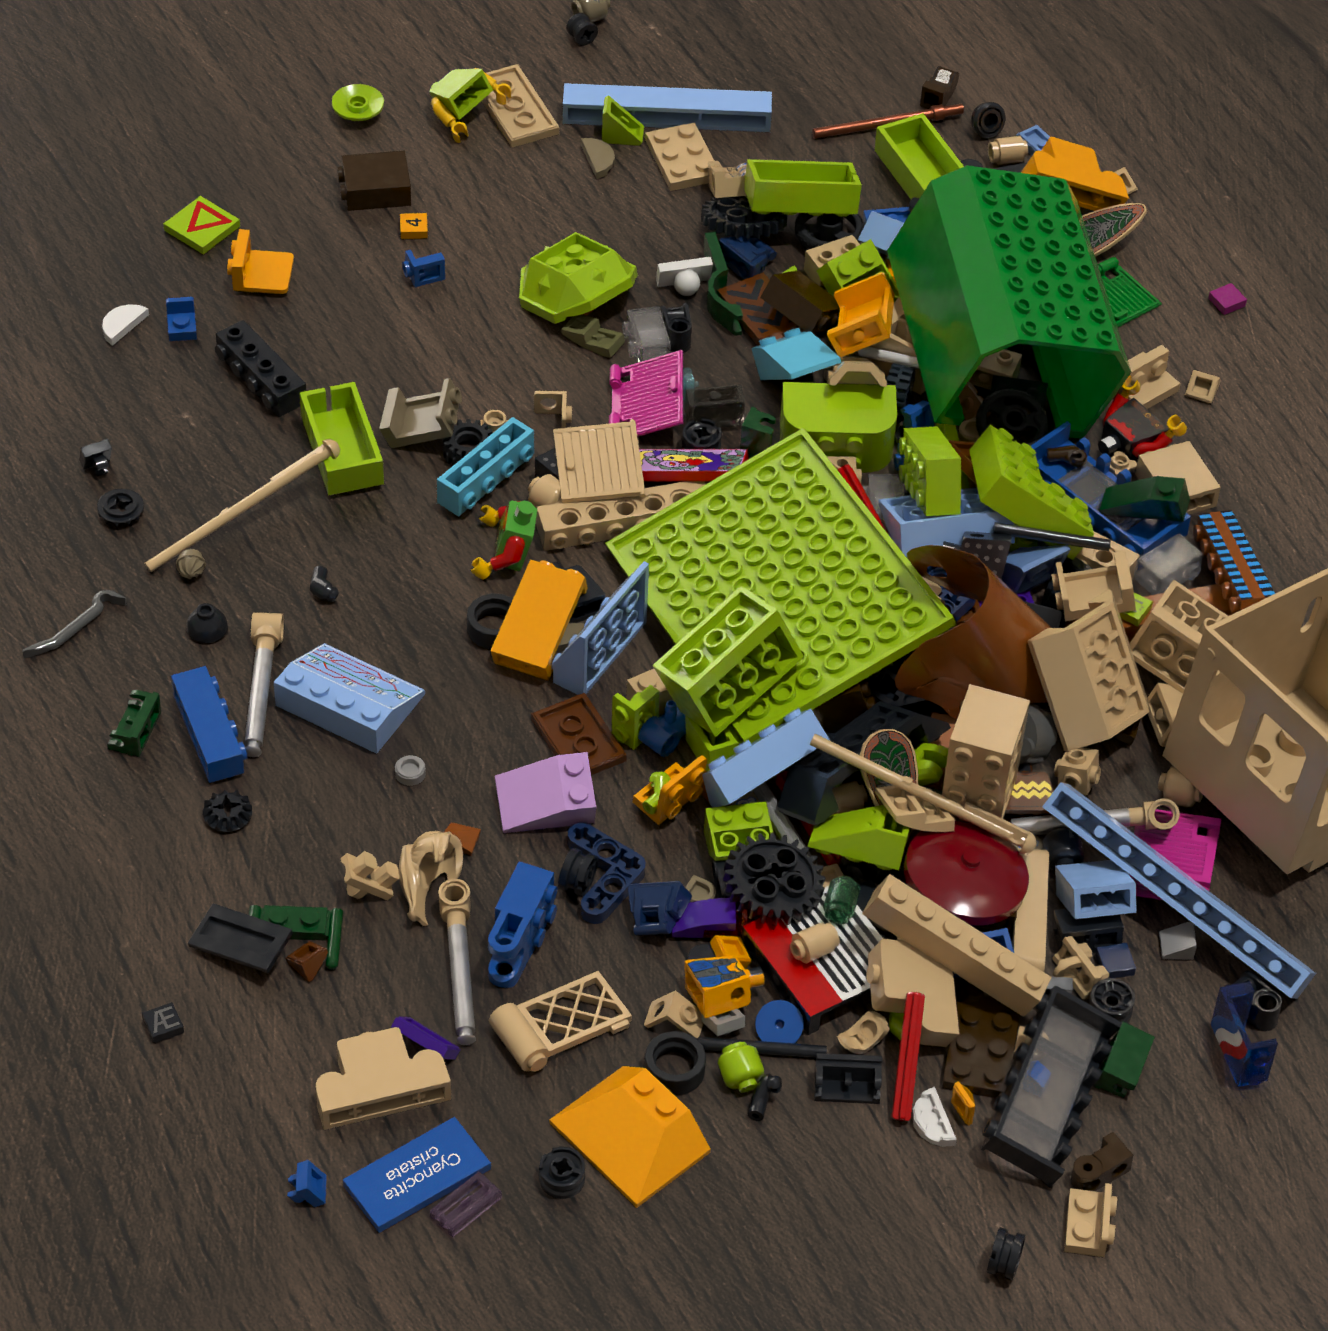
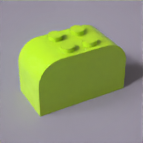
M783 382L780 441L804 427L826 456L856 457V469H862V473L879 471L890 463L893 456L897 421L896 385H887L885 387L870 384L829 385L828 383Z

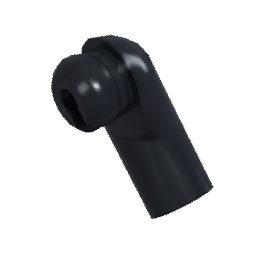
M323 566L314 567L310 583L311 593L322 600L326 599L328 602L335 601L339 591L336 587L332 586V583L326 580L327 568Z

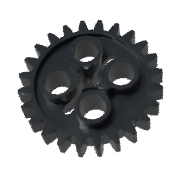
M747 196L711 197V201L706 200L705 204H702L701 222H703V226H708V230H715L716 234L725 233V237L731 235L738 239L740 236H744L746 239H749L750 236H754L760 239V235L770 237V233L778 234V231H784V227H787L788 215L782 212L756 213L751 210Z
M759 833L756 842L748 836L745 845L738 842L735 851H730L723 869L725 872L722 881L727 883L724 891L732 893L730 902L740 901L739 912L749 909V918L752 919L758 914L762 924H764L767 918H771L774 926H777L779 919H783L786 925H790L792 916L800 922L803 914L810 916L813 907H818L825 889L823 885L826 878L821 875L823 866L815 865L818 858L817 855L808 857L809 847L797 848L799 844L797 839L791 844L787 843V835H784L781 840H776L775 834L771 833L769 839L766 840Z

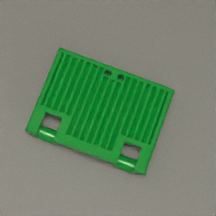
M1111 257L1098 264L1117 327L1162 305L1156 297L1119 265L1116 257ZM1109 270L1116 275V277L1110 280L1105 276V272Z

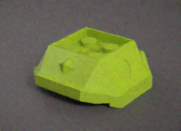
M575 232L551 247L545 246L544 251L530 258L528 264L521 268L520 304L522 308L556 324L565 321L566 317L578 316L592 311L633 287L635 278L638 276L637 268L635 265L626 262L615 250Z

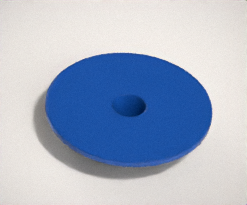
M775 1000L765 1004L758 1012L755 1021L756 1032L759 1038L767 1042L795 1043L800 1038L804 1026L803 1017L799 1009L792 1003L784 1000Z

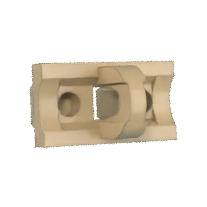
M366 851L362 852L358 857L348 853L341 857V862L346 868L344 881L347 884L349 896L360 899L367 893H370L385 900H389L394 896L392 884L399 879L396 864L387 861L379 867L373 854Z
M1072 936L1064 937L1061 949L1052 958L1057 965L1052 974L1054 977L1073 978V988L1082 1000L1090 999L1093 986L1098 981L1108 979L1109 972L1104 966H1094L1090 961L1092 950L1087 943L1077 944ZM1082 967L1080 973L1076 968Z

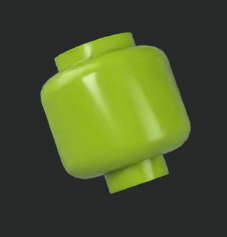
M736 1042L723 1048V1054L718 1058V1066L726 1087L739 1089L740 1093L755 1089L758 1085L757 1082L765 1074L756 1047L747 1045L746 1042Z

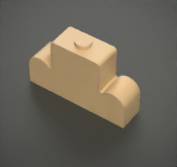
M897 937V940L881 939L868 953L866 978L867 982L870 983L873 1009L876 1011L904 1013L907 992H920L924 994L925 1003L920 1044L947 1047L959 1035L953 972Z
M397 1027L376 1032H365L359 1036L339 1040L337 1042V1054L341 1073L327 1072L322 1074L316 1082L317 1108L324 1130L451 1100V1080L441 1054L428 1049L419 1051L414 1055L413 1059H410L401 1031Z

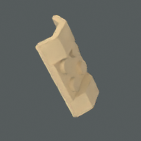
M841 357L842 363L827 367L823 372V378L829 385H836L837 383L879 384L880 386L887 387L885 373L878 370V366L874 365L866 357Z

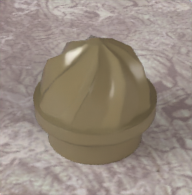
M195 549L182 551L176 560V568L180 575L188 579L197 578L199 574L203 573L206 566L202 554Z

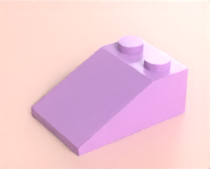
M587 752L556 755L495 776L503 833L573 826L577 823L591 824L595 822L596 802Z

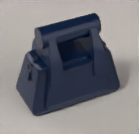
M733 236L719 240L727 267L743 280L763 273L768 262L775 259L777 255L776 251L754 236H750L749 239H746L744 236H740L737 239Z
M680 881L630 884L628 886L630 910L635 919L634 934L636 936L671 934L672 928L676 925L677 920L682 917L688 906L692 894Z

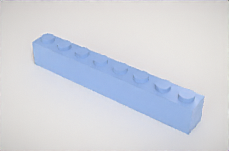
M564 83L563 124L602 125L604 99L609 95L642 123L644 127L670 128L695 122L698 129L770 132L772 92Z

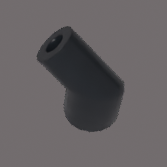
M769 1073L761 1077L749 1106L748 1117L754 1121L763 1120L770 1093L777 1094L781 1091L782 1079L779 1076H771Z

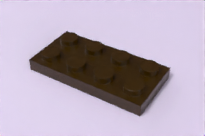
M961 977L956 1004L959 1035L949 1044L942 1088L953 1090L954 1083L959 1081L972 1094L997 1098L1006 1089L1003 1080L1012 1067L1020 1014Z

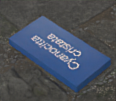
M453 1117L344 1178L343 1186L377 1232L380 1233L491 1170V1162L459 1121Z

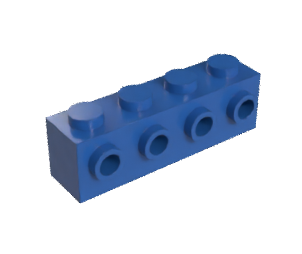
M206 666L171 675L173 696L209 783L244 773L243 760L248 759L246 748L243 742L238 743L236 739L238 731L234 720L229 721L227 715H229L228 706L225 698L220 699L218 696L220 689L216 677H210Z

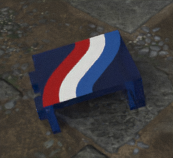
M1250 981L1220 987L1211 1021V1027L1237 1087L1244 1085L1254 1086L1268 1081L1278 1046L1276 1038L1251 1044L1245 1031L1255 992Z

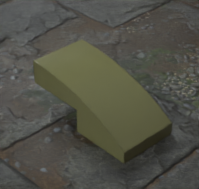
M585 315L573 316L561 329L562 334L587 350L609 358L625 343L623 333L600 328L599 319Z

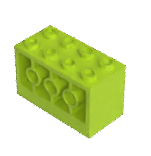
M741 585L652 666L680 712L716 737L803 659L804 656L778 610Z

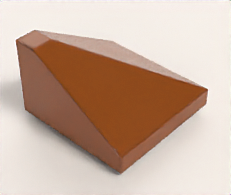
M451 822L444 832L450 831L453 835L457 836L462 844L463 854L472 855L481 829Z

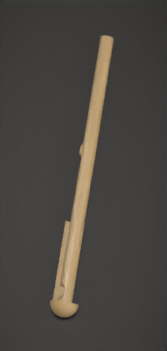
M331 439L323 440V445L270 478L271 481L232 507L225 508L218 516L145 562V566L150 572H153L182 551L190 548L331 456L335 460L340 454L338 443Z
M814 734L810 745L1021 847L1020 854H1029L1036 847V837L1033 833L967 801L963 806L930 789L913 783V779L910 777L901 776L817 734Z

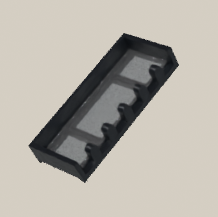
M1056 985L1047 994H1044L1041 1001L1033 1008L1037 1013L1035 1018L1032 1017L1024 1029L1023 1034L1027 1036L1026 1040L1021 1042L1015 1051L1013 1059L1017 1062L1014 1068L1011 1067L1003 1080L1006 1089L1004 1093L1001 1092L993 1105L992 1109L996 1113L994 1118L989 1119L983 1129L982 1135L986 1138L981 1148L983 1151L987 1149L1037 1177L1049 1188L1064 1174L1065 1169L1060 1167V1165L1072 1151L1073 1147L1068 1145L1069 1141L1082 1125L1083 1121L1078 1119L1080 1113L1092 1100V1095L1088 1093L1102 1074V1070L1098 1069V1067L1112 1048L1108 1041L1122 1024V1022Z

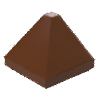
M309 941L285 959L307 982H310L316 976L328 954V950Z

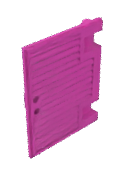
M682 350L622 368L617 364H613L610 367L609 383L612 387V413L609 415V424L629 422L633 419L636 424L637 437L683 424ZM630 375V381L621 382L622 377Z
M1156 809L1154 815L1158 822L1167 823L1172 817V812ZM1180 813L1178 822L1172 828L1166 830H1146L1145 825L1135 826L1134 834L1210 891L1221 826L1220 818ZM1198 827L1207 828V836L1197 835ZM1130 875L1136 882V896L1162 900Z

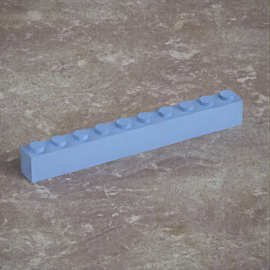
M1060 782L1042 806L1290 998L1298 999L1316 975L1308 966L1071 785Z

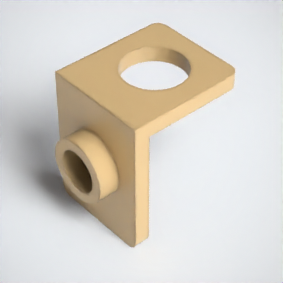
M567 391L534 392L535 413L562 414V428H566V423H572V406H566ZM544 398H552L556 401V404L546 407L540 401Z
M675 990L652 1001L644 1026L650 1028L665 1020H669L684 1033L698 1039L704 1023L701 1021L699 1008ZM664 1004L663 1010L655 1017L657 1010Z

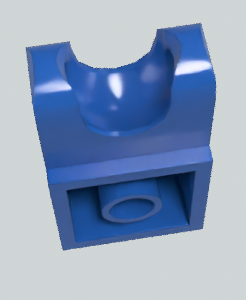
M518 862L495 907V924L488 937V951L490 954H493L488 966V978L492 984L502 988L515 986L535 947H541L545 938V927L547 923L554 921L557 913V905H554V900L558 887L554 886V872ZM502 963H508L512 966L513 971L510 974L500 975L497 973Z

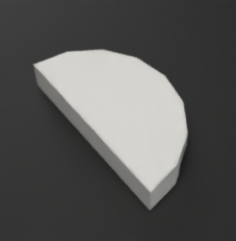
M128 304L108 312L102 324L106 341L113 346L149 316L148 308Z
M935 1087L924 1091L913 1108L912 1120L914 1128L920 1137L931 1144L942 1147L956 1146L957 1139Z

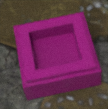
M1232 283L1210 291L1208 299L1223 315L1243 308L1247 303V299Z

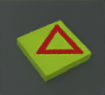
M199 196L163 223L164 231L200 253L205 254L240 227V219Z

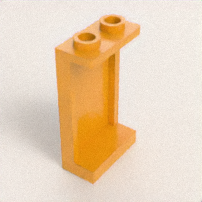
M883 272L834 292V298L840 308L838 326L828 330L827 336L840 358L890 338L895 294Z
M530 559L491 648L493 662L549 681L553 672L552 660L581 593L586 594L588 589L585 576L573 569H567L566 571L556 568L555 565L548 561L541 560L537 562Z

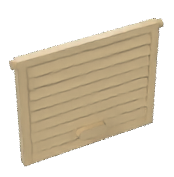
M635 420L553 429L562 503L631 496L645 497Z

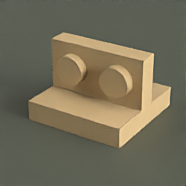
M1163 345L1148 353L1142 352L1128 360L1132 372L1130 374L1132 380L1127 387H1132L1136 380L1140 383V391L1135 395H1130L1128 399L1135 398L1146 409L1177 393L1180 389L1181 383L1166 371L1169 350ZM1121 386V388L1118 390V392L1116 393V395H1117L1118 393H1119V394L1122 393V391L1124 390L1122 386Z

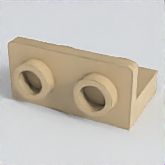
M1105 1183L1103 1192L1070 1188L1064 1252L1104 1257L1107 1244L1113 1245L1115 1225L1110 1224V1216L1115 1217L1117 1197L1111 1196L1112 1184Z

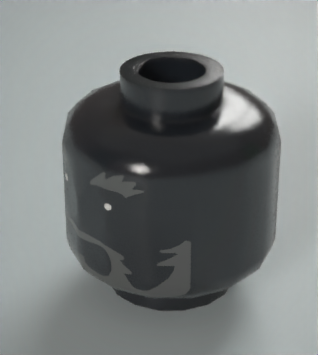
M1055 828L1043 839V850L1049 852L1050 870L1055 872V866L1084 862L1082 838L1070 828Z

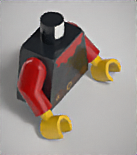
M1129 375L1122 385L1124 390L1121 394L1118 393L1103 419L1102 440L1098 442V448L1102 454L1110 455L1113 452L1121 451L1130 460H1136L1139 455L1148 451L1167 447L1173 441L1172 437L1174 435L1178 437L1183 436L1186 433L1187 427L1184 422H1181L1178 415L1171 416L1166 426L1135 398L1129 400L1130 395H1135L1140 391L1138 380H1136L1132 387H1127L1132 380V377Z

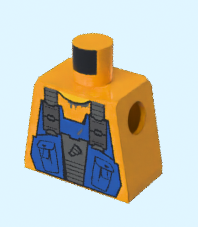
M733 955L684 961L685 988L704 1018L749 1005L751 1002L750 988L764 985V974L761 967L744 969L738 958Z

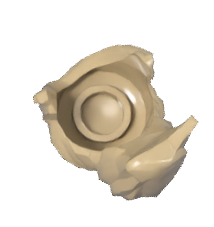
M450 831L425 832L416 839L414 844L402 846L398 872L399 883L409 904V913L407 915L412 922L418 921L423 926L428 925L425 917V901L431 882L444 872L447 874V880L458 879L462 870V844L459 838Z

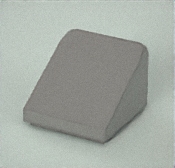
M1186 922L1159 931L1162 959H1194L1196 951L1194 923Z

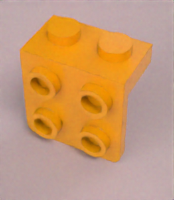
M239 229L237 240H232L231 255L233 259H228L227 274L232 275L233 291L287 293L294 255L288 252L251 250L250 230Z
M701 755L686 768L681 767L675 762L664 771L671 780L664 784L660 790L655 813H647L642 805L645 800L654 794V788L651 787L653 782H650L633 796L632 803L658 825L667 818L673 819L680 812L684 804L688 801H695L703 791L701 787L703 782L702 774L707 772L705 770L707 758Z

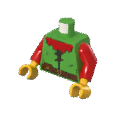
M525 500L509 501L507 506L499 507L498 511L489 505L482 506L481 511L485 515L479 518L480 521L490 527H494L499 522L494 557L488 563L481 557L473 560L472 566L474 568L471 569V572L479 579L484 580L491 574L493 569L498 571L503 568L521 571L534 536L537 508L531 502Z

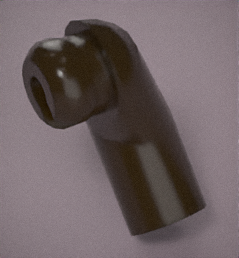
M1074 445L1046 449L1048 462L1064 461L1078 468L1084 466L1087 462L1086 453Z

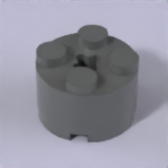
M1036 704L1029 705L1019 765L1043 762L1049 757L1050 754L1048 753L1057 741V728L1053 717L1049 712H1045L1040 708L1041 706Z

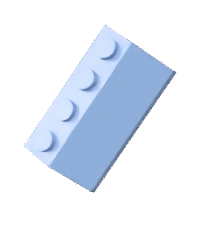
M797 708L783 717L785 723L777 728L772 724L758 733L760 738L755 742L751 743L748 739L733 748L735 754L728 759H725L723 755L709 763L710 770L702 774L712 808L731 804L817 749L810 745L814 734L829 740L813 711L808 709L801 712Z

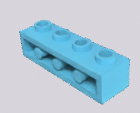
M514 417L509 419L437 478V503L458 517L467 509L473 508L480 498L486 493L492 492L497 484L503 479L510 477L515 469L532 458L535 451L534 430Z

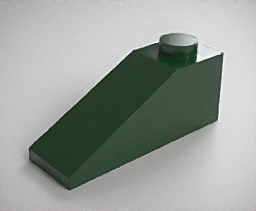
M1154 476L1107 487L1099 512L1105 515L1184 522L1190 501L1185 478Z

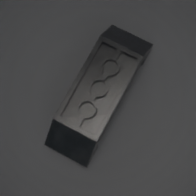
M879 701L830 736L829 740L860 755L866 739L870 734L880 729H894L903 733L906 737L924 743H932L937 741L951 727L948 722ZM815 749L790 765L777 806L779 812L815 826L826 822L832 814L839 810L832 788L840 786L846 778L861 769L820 749Z

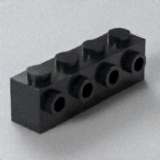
M244 320L216 333L217 346H215V352L221 361H225L231 367L235 376L241 377L246 382L249 390L252 393H256L262 399L267 409H272L278 417H281L301 407L300 392L307 391L306 383Z

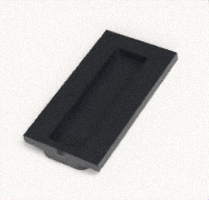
M213 903L190 938L188 945L189 947L269 973L293 935V931L290 928Z

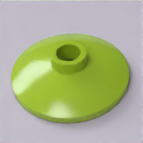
M352 84L342 87L332 97V108L335 113L344 119L352 121L371 119L377 116L384 107V98L380 91L364 84Z

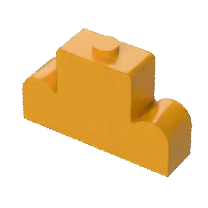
M1050 137L1041 151H1035L1021 171V173L1066 179L1078 201L1079 207L1093 211L1125 204L1129 199L1125 183L1119 175L1108 170L1100 171L1095 151L1092 148L1055 137Z

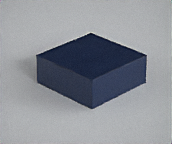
M1127 943L1097 947L1095 956L1098 964L1104 966L1109 972L1108 978L1135 975L1136 966Z

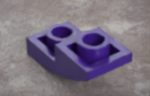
M730 898L690 902L682 917L677 920L676 925L672 928V937L703 938L704 930L735 931L736 902H730Z

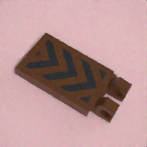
M764 272L717 290V295L722 300L730 304L740 305L743 319L737 321H739L740 326L757 346L760 345L759 340L775 336L777 340L785 337L784 332L800 328L760 298L770 280Z

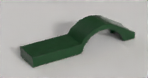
M716 232L705 233L704 255L705 257H711L713 263L711 277L708 281L707 310L715 321L735 336L742 335L740 323L737 321L743 319L740 305L730 304L717 295L718 289L727 286L728 268Z

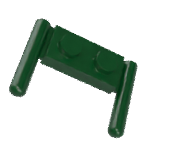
M251 905L249 907L248 915L292 929L293 935L290 939L325 941L328 938L326 967L331 970L338 967L343 922L342 909L333 908L330 911L325 907L264 905V908L258 905Z

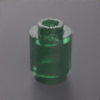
M841 876L830 881L823 909L826 919L834 924H846L854 916L861 889L859 884L852 878Z

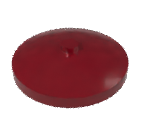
M955 821L954 831H920L911 841L904 860V875L908 886L969 925H989L1007 919L1019 909L1028 890V868L1016 847L1012 843L966 821Z

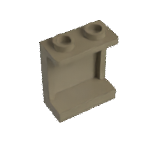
M451 378L444 379L441 392L407 399L399 387L389 389L379 430L390 448L452 437L454 425L457 423L459 404L462 402L461 392L458 387H455Z

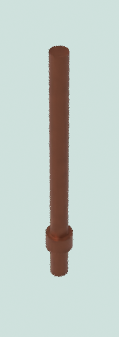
M942 104L934 105L926 110L813 128L812 134L813 138L817 139L876 129L878 126L924 113L928 120L940 121L948 116L964 114L963 104L944 107Z

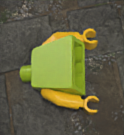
M479 68L452 70L439 82L433 83L429 91L435 115L446 127H451L453 139L457 143L461 142L458 133H465L468 137L466 124L456 122V119L460 120L492 91L496 92V101L501 105L506 104V96L511 98V88L508 84L498 85L497 80Z

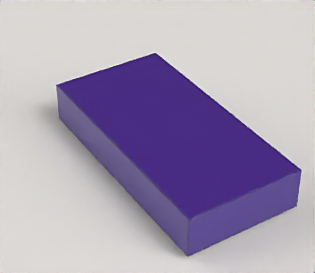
M396 1017L391 1026L392 1028H399L403 1035L424 1048L437 1051L443 1059L455 1060L460 1052L458 1046L411 1017Z

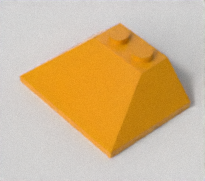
M622 1066L549 1119V1123L636 1208L707 1156L711 1151L691 1111L646 1068Z

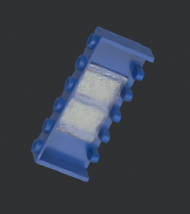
M1068 421L1031 445L1036 452L1042 479L1049 484L1056 483L1072 499L1075 497L1081 499L1088 506V513L1092 520L1091 524L1094 532L1140 555L1138 570H1142L1187 536L1191 515L1188 513L1185 515L1184 522L1101 514L1099 510L1105 489L1131 482L1132 475L1127 469L1119 472L1117 476L1109 471L1111 458L1106 453L1099 456L1097 461L1090 457V442L1087 438H1082L1076 445L1069 440L1071 424ZM1074 445L1083 450L1087 455L1086 464L1078 468L1064 461L1048 462L1046 449Z

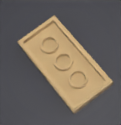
M518 64L487 72L489 76L497 80L498 85L508 84L511 88V98L506 96L505 105L497 103L496 92L494 91L482 100V103L511 148L559 134L560 127Z

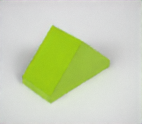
M609 95L606 96L602 115V141L608 144L635 146L642 144L644 125Z

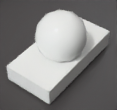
M711 257L658 264L657 286L674 285L676 291L683 296L695 294L700 287V281H707L711 277L713 267Z

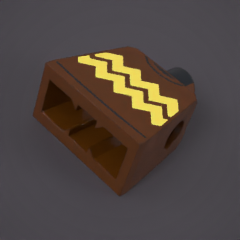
M1031 763L1019 765L1017 779L1003 819L1011 822V819L1052 815L1042 807L1054 792L1049 775L1045 772H1033Z

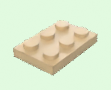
M695 122L645 132V141L670 191L709 183L708 161H714Z

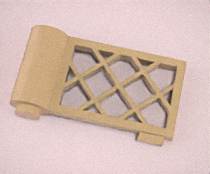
M596 971L519 1005L514 1003L503 1004L490 1015L489 1024L522 1070L536 1072L547 1064V1059L550 1056L608 1031L615 1034L629 1028L632 1015L600 972ZM596 984L602 993L598 997L583 993V989ZM562 997L576 1000L573 1009L556 1005V1001ZM579 1002L598 1005L596 1013L592 1014L577 1010ZM606 1007L616 1010L619 1015L609 1018L599 1014L601 1008ZM540 1009L548 1011L546 1020L532 1017L529 1011ZM552 1013L570 1017L568 1026L550 1022ZM575 1018L593 1022L591 1028L586 1030L574 1028L572 1025ZM547 1030L565 1034L563 1040L552 1044L547 1038L546 1033Z

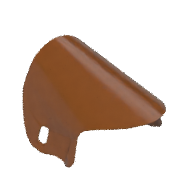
M938 545L921 546L907 552L909 561L922 577L944 587L954 595L983 601V604L970 619L940 636L925 641L901 665L895 677L898 690L904 694L919 697L940 705L949 716L955 719L959 716L961 710L960 703L965 699L969 684L1030 700L1031 704L1048 702L1027 641L1051 627L973 554ZM929 566L941 567L946 570L947 577L931 576L927 573V568Z

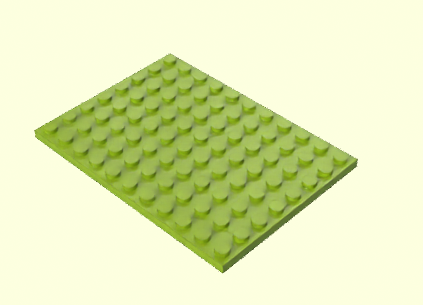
M804 427L605 543L609 552L627 577L644 561L649 563L647 606L675 645L741 585L778 610L804 658L731 723V726L743 742L748 739L751 743L755 742L760 738L758 733L772 724L777 728L785 723L783 717L797 708L801 712L808 709L813 710L915 650L925 641L935 638L957 625L953 615Z

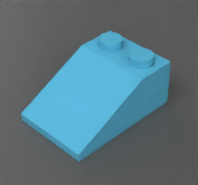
M800 328L784 332L785 337L777 340L775 336L759 340L760 345L751 348L760 380L794 379L842 363L840 357L811 331L801 332Z

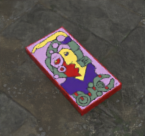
M639 449L644 481H712L748 460V449Z

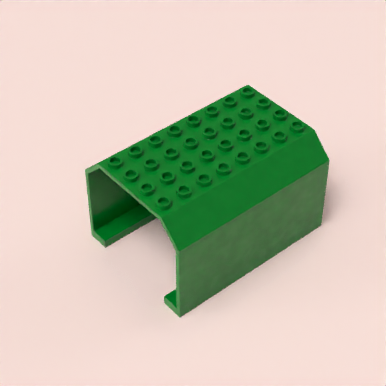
M968 165L930 181L887 252L934 422L960 426L965 418L958 396L983 359L1020 343L1032 345L1042 382L1048 383L1047 399L1056 428L1068 421L1071 424L1069 438H1084L1132 372L1078 201L1066 179Z

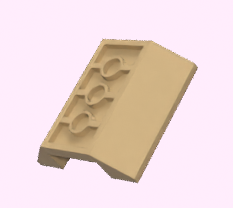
M1106 590L1089 601L1088 605L1091 612L1066 628H1047L1027 641L1064 751H1071L1108 740L1149 713L1148 699L1112 590Z

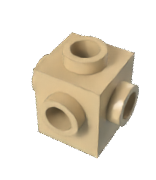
M1081 747L1066 751L1062 759H1058L1055 764L1054 775L1058 777V785L1060 782L1066 783L1081 794L1088 795L1092 786L1098 784L1100 779L1099 750Z

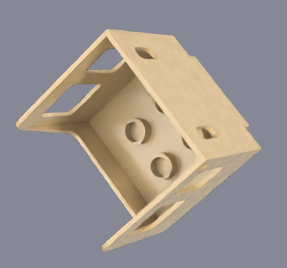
M1328 568L1205 627L1162 755L1286 874L1300 867H1303L1309 873L1328 863ZM1317 598L1308 622L1301 628L1310 603Z

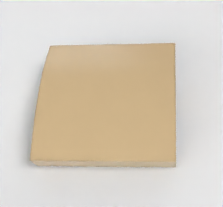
M893 785L876 787V795L897 823L921 831H954L955 820L949 812Z

